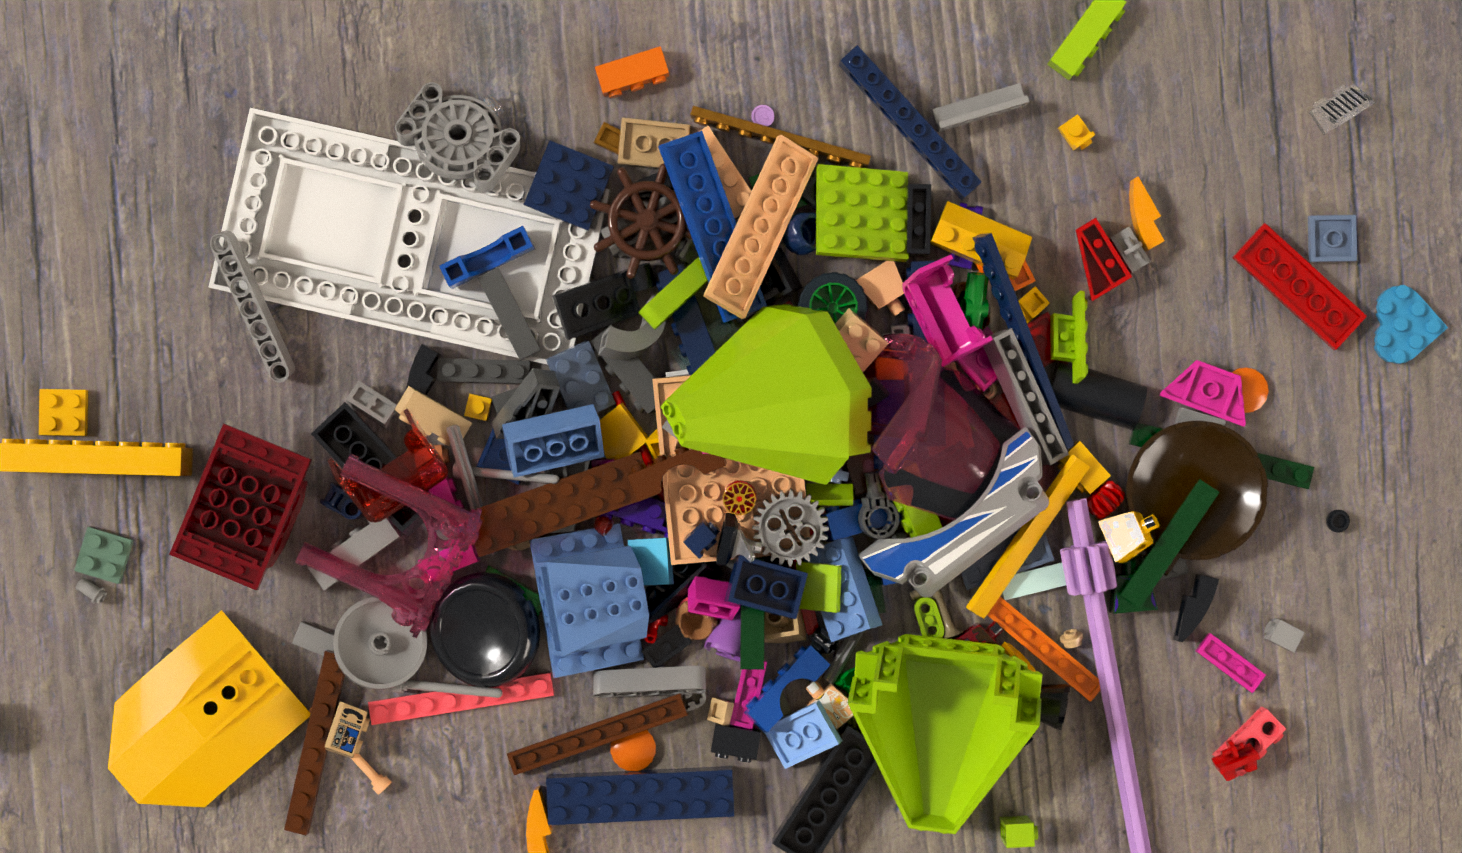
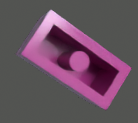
M695 576L688 588V612L732 621L740 605L724 601L729 582Z

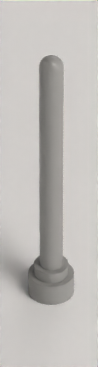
M455 462L453 477L462 480L457 463ZM472 467L473 474L477 477L557 484L559 482V477L552 474L532 473L514 478L511 470Z
M410 679L392 688V691L395 693H403L412 689L500 698L503 694L499 688Z

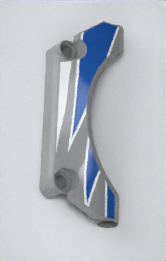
M1024 427L1003 443L1001 457L993 479L982 496L963 515L950 524L925 535L905 539H878L858 554V556L874 575L899 584L909 581L919 595L925 598L931 597L1048 507L1049 498L1037 482L1043 477L1041 448L1028 429Z

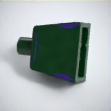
M1136 560L1122 563L1123 574L1116 575L1117 587L1111 589L1110 612L1117 614L1158 610L1153 590L1141 608L1120 595L1137 570Z

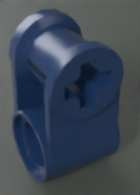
M331 482V488L325 498L320 500L322 505L347 519H360L366 513V505L362 500ZM352 503L358 505L359 510L356 515H352L349 511Z

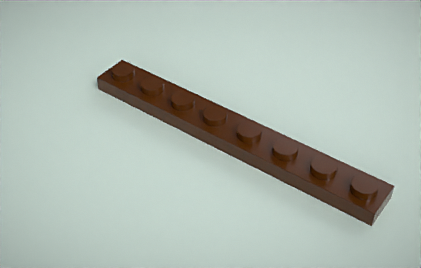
M326 650L324 652L284 828L286 831L305 836L309 834L327 755L325 744L337 711L345 674L336 662L334 651Z
M679 693L509 752L507 756L513 774L517 775L688 716L682 694Z

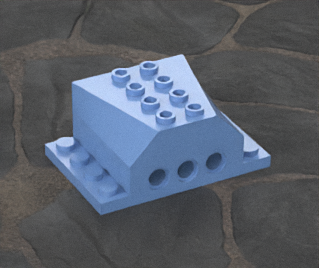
M620 523L529 540L553 678L644 660L640 639L647 637L649 621L647 599L641 567L631 546H624Z

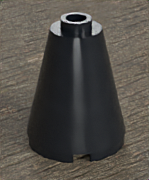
M1041 684V723L1054 729L1062 730L1071 685Z

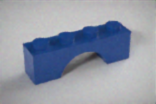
M521 226L502 235L493 243L469 254L458 256L439 265L448 286L454 289L535 250V247L525 227Z
M801 646L793 654L794 660L790 664L786 662L777 671L778 677L774 681L770 679L761 688L763 690L762 694L758 698L754 696L746 704L747 709L744 713L763 732L768 733L783 717L780 708V696L787 684L796 679L815 682L829 668L830 664L812 646H806L805 648Z

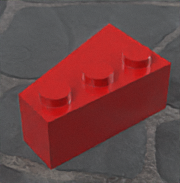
M1097 218L1075 230L1091 301L1132 278Z

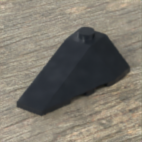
M716 561L672 565L674 584L648 586L645 590L649 611L648 625L677 608L680 602L688 597V588L695 576L706 577L712 580H717L721 577L723 573L718 564H716Z

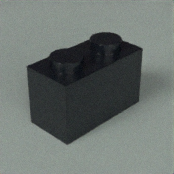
M715 723L711 752L715 753V757L728 759L730 755L738 757L737 760L750 763L751 759L757 760L761 729H747L734 725L726 726Z

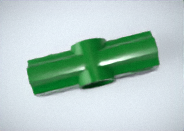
M967 272L965 297L960 301V307L969 326H975L981 330L983 319L987 317L989 311V303L986 299L988 277L985 273Z

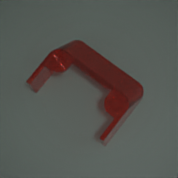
M408 408L404 410L412 427L404 437V443L408 451L369 476L363 468L359 467L352 468L343 473L332 458L327 460L335 480L370 522H380L442 482L448 475V469Z

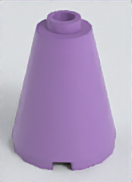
M741 606L732 621L719 619L717 626L714 627L712 633L705 641L704 648L710 651L712 647L717 650V655L740 662Z

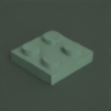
M91 526L87 527L74 571L121 584L134 539Z

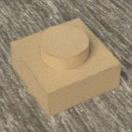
M712 697L707 720L729 726L734 703Z

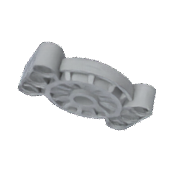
M429 82L421 88L395 125L398 142L404 146L415 144L418 157L425 167L433 173L448 179L460 180L474 177L475 187L481 192H489L496 186L521 150L519 132L513 128L502 130L498 116L487 104L474 97L464 95L443 97L441 86L434 82ZM430 95H436V96H437V97L434 98V99L428 98ZM418 112L424 113L422 116H415ZM404 130H411L408 134L401 133ZM464 131L466 137L462 140H453L450 137V134L454 136L456 134H463ZM512 140L515 143L512 145H508L505 142ZM495 158L502 159L501 162H493L492 160ZM481 176L490 177L488 180L479 179Z

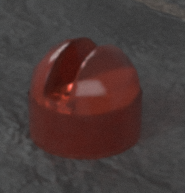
M599 516L595 520L594 528L599 534L606 536L611 530L614 521L609 517Z

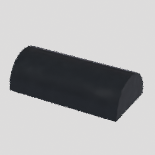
M1057 360L1050 382L1060 408L1129 430H1134L1147 396L1146 386L1089 368L1087 376L1078 384L1073 383L1072 363Z

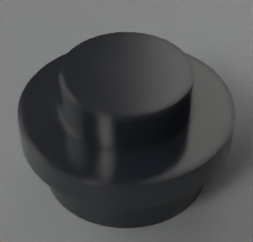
M1333 510L1326 517V525L1333 532L1340 533L1349 527L1350 518L1343 510Z

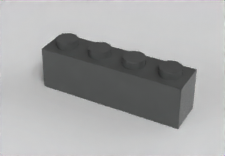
M606 328L590 341L596 358L599 360L602 357L607 363L605 369L612 377L617 375L622 381L619 384L621 389L627 396L631 393L635 397L634 405L641 413L646 411L647 414H650L655 410L653 375L638 357L615 360L599 356L603 333L608 329Z

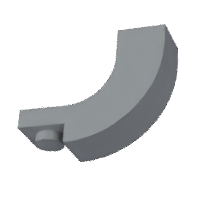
M642 318L640 329L636 331H624L610 326L602 335L598 355L615 360L635 358L643 354L655 343L662 334L666 322L662 323L655 330L644 318Z

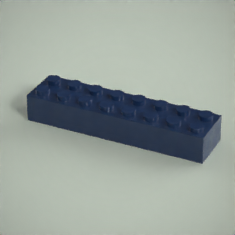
M732 766L549 774L546 778L548 825L734 817Z

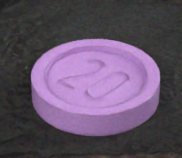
M767 105L755 107L751 115L752 122L769 127L774 121L773 110Z

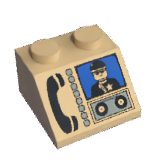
M339 702L325 749L353 758L354 754L359 755L363 741L359 740L362 731L367 732L371 720L367 718L368 712Z

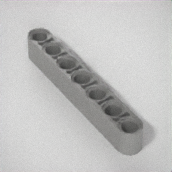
M227 230L219 232L212 236L210 240L211 250L269 376L275 382H284L295 372L293 360L236 236ZM220 237L227 240V248L220 245ZM230 258L237 262V269H233L230 266ZM240 280H243V281L246 282V284H247V290H246V291H245V290H242V289L240 288V286H239V281H240ZM249 301L257 305V312L249 308ZM259 323H263L267 327L266 333L259 330ZM268 344L276 347V354H272L268 350ZM278 365L286 369V375L279 373Z

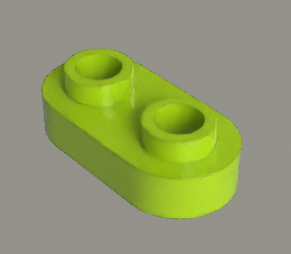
M929 597L919 598L914 604V613L921 635L942 638L944 626L936 602ZM923 604L929 605L928 612L921 611ZM930 626L936 627V632L934 634L928 633V628Z

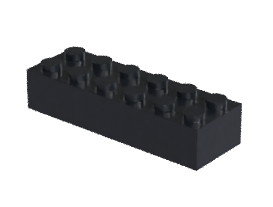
M346 402L311 433L320 445L406 536L409 537L442 506L441 502Z
M847 722L839 733L842 742L828 750L772 838V844L786 853H822L878 766L862 732Z

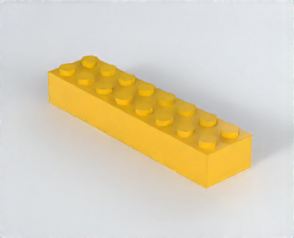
M2 439V443H0V471L192 476L193 448H186V443H165V447H163V443L142 442V447H140V442H119V446H117V441H95V446H93L94 441L72 440V445H70L71 440H49V444H47L48 440Z

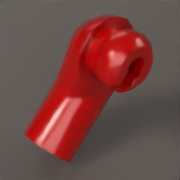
M667 614L648 625L647 637L644 638L647 643H654L656 641L659 625L667 626Z

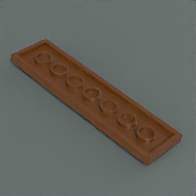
M641 452L560 479L557 484L549 483L463 513L478 557L638 502L627 475L629 472H632L631 467L644 463Z

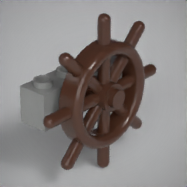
M664 163L659 167L655 182L642 181L633 184L626 169L623 167L619 168L617 174L625 188L615 197L612 204L609 205L596 200L590 202L592 209L608 214V226L600 230L604 239L594 244V250L600 252L609 247L614 258L617 256L620 258L625 256L631 257L627 270V277L629 279L635 278L640 261H656L663 259L670 274L676 275L678 267L671 254L680 246L684 237L692 239L675 191L664 185L668 173ZM652 192L647 206L644 205L639 193ZM628 199L632 200L637 210L636 212L622 209V206ZM676 212L674 218L665 219L666 216ZM635 233V237L631 241L624 240ZM668 233L674 234L672 239L665 245L662 236ZM653 240L657 249L645 251L644 247Z

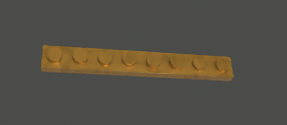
M696 106L692 107L690 114L696 124L707 126L710 123L717 125L716 129L724 132H729L730 129L739 132V136L745 138L756 136L761 138V142L770 145L774 144L777 136L783 135L816 157L819 154L826 156L827 160L833 163H840V161L848 162L849 167L867 168L871 157L870 155Z

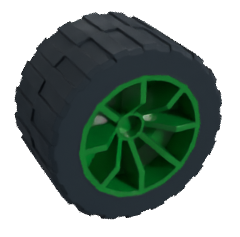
M832 272L816 276L804 287L798 301V307L811 308L815 311H827L835 324L850 308L866 321L868 299L864 289L854 278L852 279L844 273Z

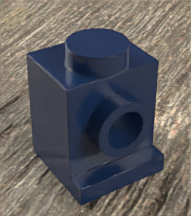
M704 519L684 538L683 543L700 559L704 554L703 549L705 548L708 551L717 542L715 538L720 529L712 521L708 523Z

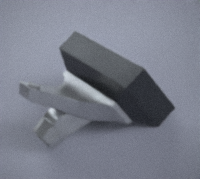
M725 513L716 551V564L725 566L730 559H734L737 555H742L749 562H753L755 558L754 553L761 552L762 543L746 538L735 514Z

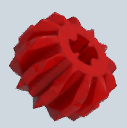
M1105 481L1087 498L1089 512L1098 519L1109 516L1124 500L1125 493L1122 491V488L1113 481Z

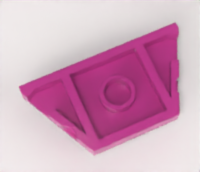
M1196 360L1159 395L1245 427L1246 425L1241 376Z

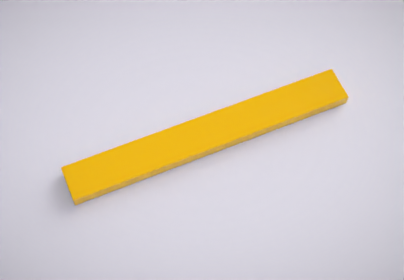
M1073 454L1045 492L1049 498L1048 507L1020 528L967 604V609L983 619L987 616L1090 468L1089 465Z

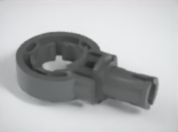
M879 471L865 473L868 494H866V497L861 498L862 507L858 514L859 527L869 537L884 539L896 531L899 525V513L895 505L890 502L889 494L881 491ZM881 508L886 512L887 521H891V525L886 523L880 529L869 527L870 530L874 531V533H871L867 526H871V514Z

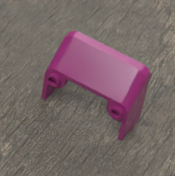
M952 255L919 268L902 284L905 297L937 362L942 367L982 348L993 340L991 336L985 338L980 328L977 329L975 326H969L950 287L953 283L954 272L947 264L953 259Z

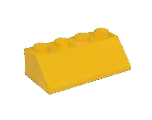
M947 201L930 244L983 266L980 256L975 251L973 237L979 234L992 233L1009 278L1014 280L1018 277L1025 261L1032 237Z

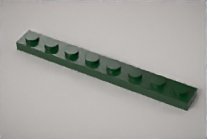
M1137 423L1131 432L1129 445L1142 447L1153 435L1163 429ZM1257 453L1263 468H1265L1268 480L1309 489L1314 467Z

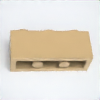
M408 386L394 409L400 414V420L409 425L412 422L420 425L418 428L420 431L429 436L431 433L438 435L437 440L447 446L451 444L446 430L447 427L458 425L464 438L472 425V422L410 386Z

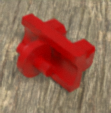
M1232 740L1226 741L1227 749L1220 751L1221 755L1211 758L1213 765L1226 781H1230L1237 776L1236 768L1242 766L1245 772L1257 770V760L1260 759V756L1254 750L1251 743L1244 745L1241 742L1234 745Z

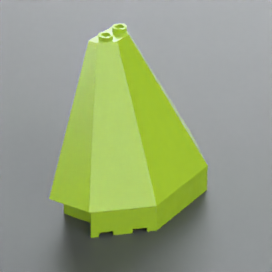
M789 304L763 306L661 405L663 414L682 447L823 485L828 484L849 459V456L871 452V445L867 442V431H871V411H868V398L871 397L872 388L827 311H815L811 308L794 307Z
M904 634L899 636L898 641L893 643L885 641L873 646L872 651L864 652L861 650L856 652L855 675L852 677L847 703L909 829L956 834L1040 726V693L1043 674L1039 671L1029 670L1027 663L1015 655L1010 657L1005 653V648L998 644Z

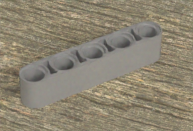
M703 666L618 669L593 672V696L598 698L706 692V668Z

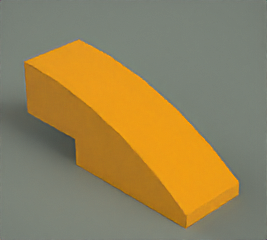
M1136 177L1130 181V213L1138 241L1142 242V248L1146 252L1165 240L1154 223V220L1161 217L1140 178Z
M538 786L533 792L527 816L528 853H550L545 836L550 835L553 828L552 825H548L547 807L541 786Z

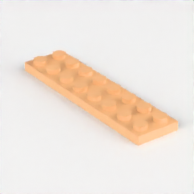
M783 135L777 136L703 297L741 319L746 318L819 159L818 157Z

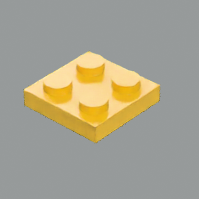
M39 389V435L87 436L88 390Z

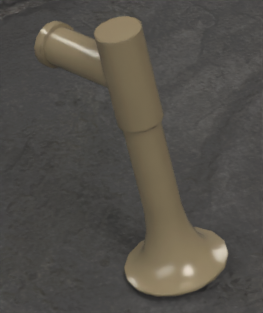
M939 589L932 597L937 604L944 624V638L947 639L964 631L958 630L953 624L943 599L942 591ZM916 590L909 591L912 601L922 597Z

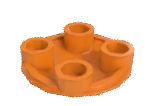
M1247 367L1235 369L1231 373L1241 376L1244 412H1254L1261 408L1267 400L1269 392L1267 381L1255 369Z
M644 730L611 742L610 753L614 762L620 768L627 771H639L646 768L653 761L656 754V743L649 731Z

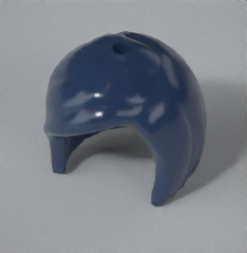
M798 213L791 217L782 237L784 245L791 253L803 256L816 250V247L813 246L816 242V213Z

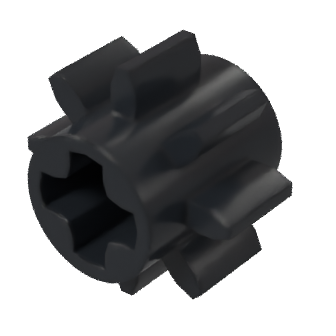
M819 627L811 635V645L820 655L824 652L832 654L839 645V640L831 642L827 628Z

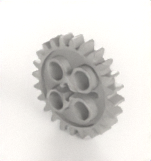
M790 489L789 495L786 496L783 490H780L779 498L772 493V502L764 499L763 503L766 507L757 508L761 516L754 515V520L759 522V524H754L752 529L759 532L754 534L753 538L761 539L759 543H762V547L765 546L763 555L770 552V561L778 557L779 565H782L784 560H788L789 566H792L793 560H796L801 565V558L803 557L810 562L809 554L812 553L818 556L816 547L824 548V544L820 540L828 539V536L822 533L829 530V526L823 525L824 522L828 521V516H821L825 511L824 507L817 509L819 501L816 500L811 503V494L803 498L802 490L798 492L797 496L794 495L792 489ZM797 506L802 510V513L798 517H793L789 514V509ZM780 509L784 510L791 525L796 524L795 533L802 542L801 546L797 544L792 531L785 530L787 523L780 514ZM771 518H778L781 521V526L771 528L768 521ZM803 527H810L814 533L811 537H804L800 531ZM788 538L793 542V545L788 549H784L780 546V541Z

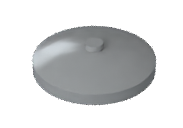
M371 597L351 606L340 618L333 637L334 656L341 671L357 685L373 690L391 689L408 681L420 668L427 650L426 630L418 614L409 605L391 597Z

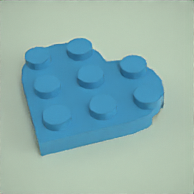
M1406 285L1390 287L1377 298L1376 317L1380 322V326L1375 331L1374 349L1385 362L1400 364L1410 361L1448 328L1423 298Z

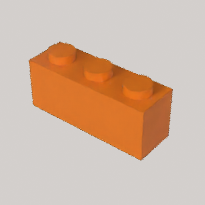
M661 46L595 66L604 97L609 96V98L621 96L622 91L631 89V92L644 88V84L653 82V85L663 83L667 77H670Z

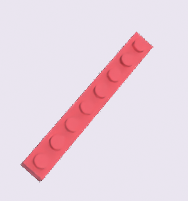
M551 672L518 677L508 684L489 687L501 689L503 694L500 698L431 691L369 701L371 725L554 696Z

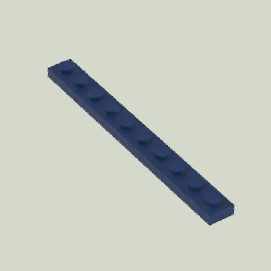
M992 233L979 234L973 237L975 251L981 258L983 271L992 286V294L998 301L1000 315L1005 320L1008 329L1012 328L1068 450L1075 445Z

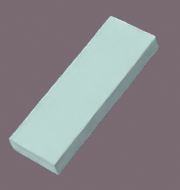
M1062 562L1016 573L1003 591V599L1008 600L1066 586Z

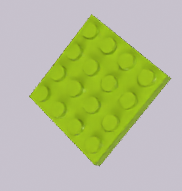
M818 164L816 167V255L906 262L908 260V172Z

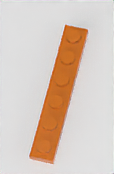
M1001 596L998 598L987 616L996 621L1002 629L1091 702L1100 692L1098 678Z

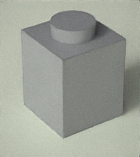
M1274 618L1265 627L1264 633L1266 635L1264 639L1295 653L1305 632L1280 619Z

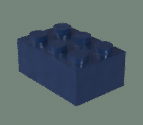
M737 555L724 601L796 619L808 573L756 559L753 562H749L744 556Z

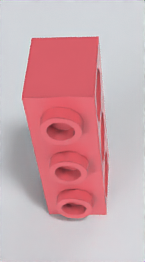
M1261 706L1226 741L1232 740L1234 745L1242 742L1245 745L1248 739L1254 738L1255 746L1253 748L1259 753L1261 759L1267 753L1266 749L1272 743L1275 744L1282 739L1286 728L1266 708ZM1266 722H1271V730L1268 733H1264L1263 725ZM1226 741L1212 754L1214 757L1221 755L1220 751L1227 749ZM1242 766L1235 769L1237 773L1236 778L1247 773Z

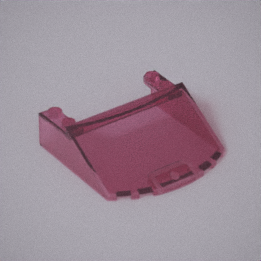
M910 334L883 335L889 344L863 372L866 379L876 377L890 392L887 398L868 408V411H871V431H867V433L880 435L873 445L872 451L884 463L886 471L896 474L901 469L904 461L915 449L918 441L927 443L942 358L932 344L926 343L921 337Z

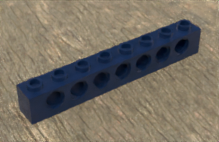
M858 45L840 60L839 66L961 201L981 184L982 181Z

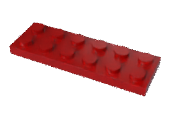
M1263 223L1232 257L1333 350H1337L1367 317L1366 314L1266 223Z

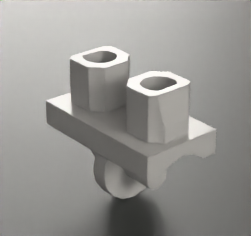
M1130 227L1109 238L1130 274L1151 262L1142 248V242L1137 240Z

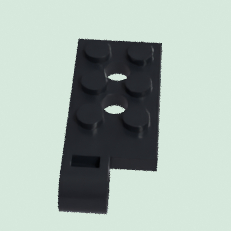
M650 262L640 264L633 279L627 277L628 269L552 295L566 339L570 340L639 315L640 307L635 292L656 286ZM601 296L607 299V306L604 309H600L597 304ZM581 303L587 309L586 314L582 317L576 311L577 306Z

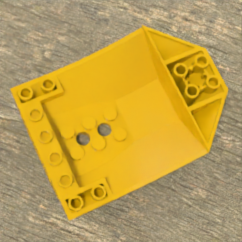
M221 610L115 702L108 769L138 804L206 807L307 720L311 713ZM226 686L235 688L236 694L232 699L227 700L222 695V691ZM209 701L215 702L218 707L217 712L213 715H207L204 712V705Z

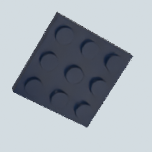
M549 140L524 206L589 231L597 210L590 207V202L593 200L601 202L614 166Z

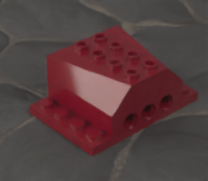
M223 424L169 555L254 590H259L267 568L273 567L286 546L299 515L308 483L304 478L312 459L230 425Z

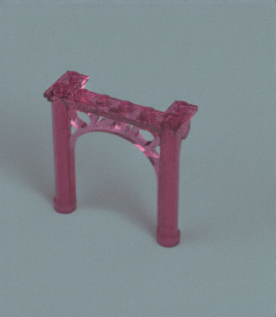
M350 453L340 475L413 509L422 518L427 528L428 548L426 553L415 566L405 572L395 575H379L304 542L294 563L302 567L306 565L378 598L394 609L391 613L392 619L399 625L411 626L409 632L413 633L412 637L417 638L420 631H426L430 623L429 617L434 609L432 604L434 600L437 602L440 600L444 591L442 589L443 584H449L453 576L452 568H458L463 558L461 552L467 551L470 545L475 544L479 536L478 531L483 522L480 519L482 510L477 508V510L472 509L471 512L371 466L359 460L358 456ZM432 517H434V518L437 519L438 521L433 522ZM440 529L441 533L450 539H440L436 531ZM438 548H450L445 558L439 554ZM429 569H438L433 580L431 581V576L426 571ZM420 578L425 582V585L422 589L416 590L409 585V580ZM402 583L403 589L395 586L394 584Z

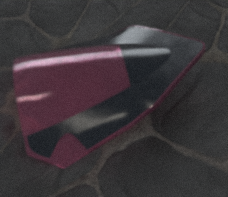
M939 366L935 374L934 389L922 417L905 442L879 471V476L888 499L944 518L956 520L970 509L985 492L997 470L1003 443L1021 429L1007 418L960 371Z

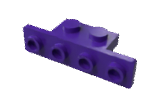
M647 498L621 507L618 512L613 510L599 515V517L611 520L612 517L621 519L620 524L633 527L634 524L643 526L642 531L655 534L658 531L665 534L664 538H668V528L663 527L666 516L664 502Z

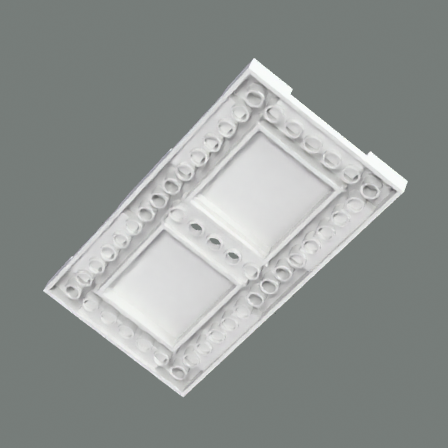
M250 108L222 231H231L236 236L265 301L518 358L478 280L479 277L452 289L448 286L439 265L458 256L479 250L493 243L502 235L524 226L535 250L497 268L500 269L541 351L524 360L548 365L545 359L575 346L578 338L566 339L552 295L590 282L596 256L594 244L599 242L600 230L603 228L606 213L597 211L589 231H586L524 206L536 175L535 172L509 167L491 191L481 192L475 187L474 177L454 180L433 173L419 159L415 145L404 146L395 140ZM481 176L479 179L488 180L490 177ZM610 189L605 190L601 202L608 204L611 194ZM413 210H418L421 213V219L416 223H412L409 220V214ZM410 232L414 233L416 236L415 243L406 245L404 243V236ZM220 237V245L227 248V240ZM403 255H408L411 258V263L406 268H402L399 265V258ZM215 258L209 288L231 293ZM230 258V266L233 269H237V262ZM240 280V281H239V286H240V288H241L242 290H245V291H246V290H247V284H246V282L243 281V280ZM582 303L577 306L576 310L577 314L581 317L584 308Z

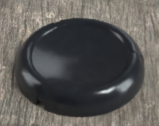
M478 572L457 579L439 596L431 615V641L441 664L454 677L472 686L497 687L514 681L529 668L539 647L540 624L532 601H526L523 596L525 592L520 586L499 574Z

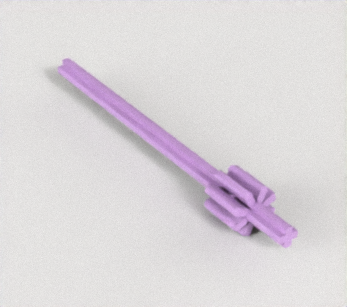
M1087 498L1066 501L1074 545L1060 550L1067 592L1072 596L1082 594L1130 853H1152L1104 596L1105 591L1117 587L1112 553L1107 541H1094Z

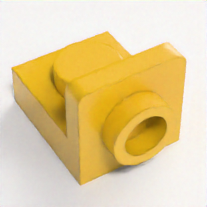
M1078 114L1058 128L1073 151L1078 147L1081 150L1093 143L1091 138L1096 135L1093 131H1089Z
M1036 286L1018 300L1027 323L1050 304Z

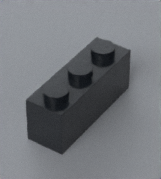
M908 184L907 254L908 256H928L930 254L931 184Z

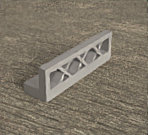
M1018 83L932 109V114L937 131L942 132L1025 107L1029 103L1028 95L1024 96L1021 84Z

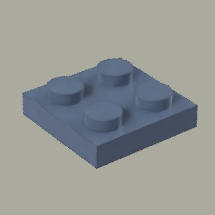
M1356 215L1308 216L1309 262L1357 261Z

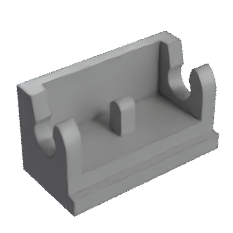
M360 381L357 382L346 398L349 406L385 429L388 427L391 417L395 416L397 412L394 410L397 404Z

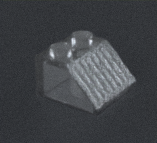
M1354 83L1347 88L1343 84L1332 91L1334 96L1327 100L1326 97H1323L1313 104L1315 108L1309 114L1322 134L1325 135L1375 104V101Z

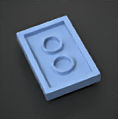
M820 700L781 718L768 733L764 732L785 769L842 742Z

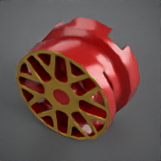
M743 480L730 483L723 495L725 508L735 515L749 513L756 502L755 489L750 483Z

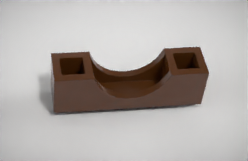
M681 446L674 450L675 454L667 457L666 454H662L653 458L654 463L646 466L644 463H640L631 467L632 472H629L627 476L639 502L659 494L662 490L663 476L669 469L675 466L690 465L705 475L726 466L727 462L723 457L702 454L701 451Z

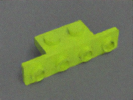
M1081 290L1072 297V315L1053 313L1050 316L1051 359L1072 362L1073 383L1075 384L1082 381L1088 374V364L1086 363L1088 343L1085 340V333L1088 328V322L1085 320V311L1088 302L1085 299V291Z

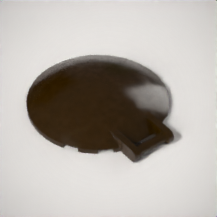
M1186 421L1166 427L1153 435L1140 448L1131 464L1126 485L1129 511L1139 512L1143 518L1152 514L1157 518L1159 527L1150 531L1153 539L1152 545L1155 544L1198 479L1219 491L1209 509L1163 574L1165 576L1170 573L1179 558L1208 560L1237 549L1252 536L1264 516L1267 506L1268 487L1265 468H1263L1261 460L1252 445L1240 434L1221 424L1207 421ZM1144 549L1138 555L1145 558L1149 551Z

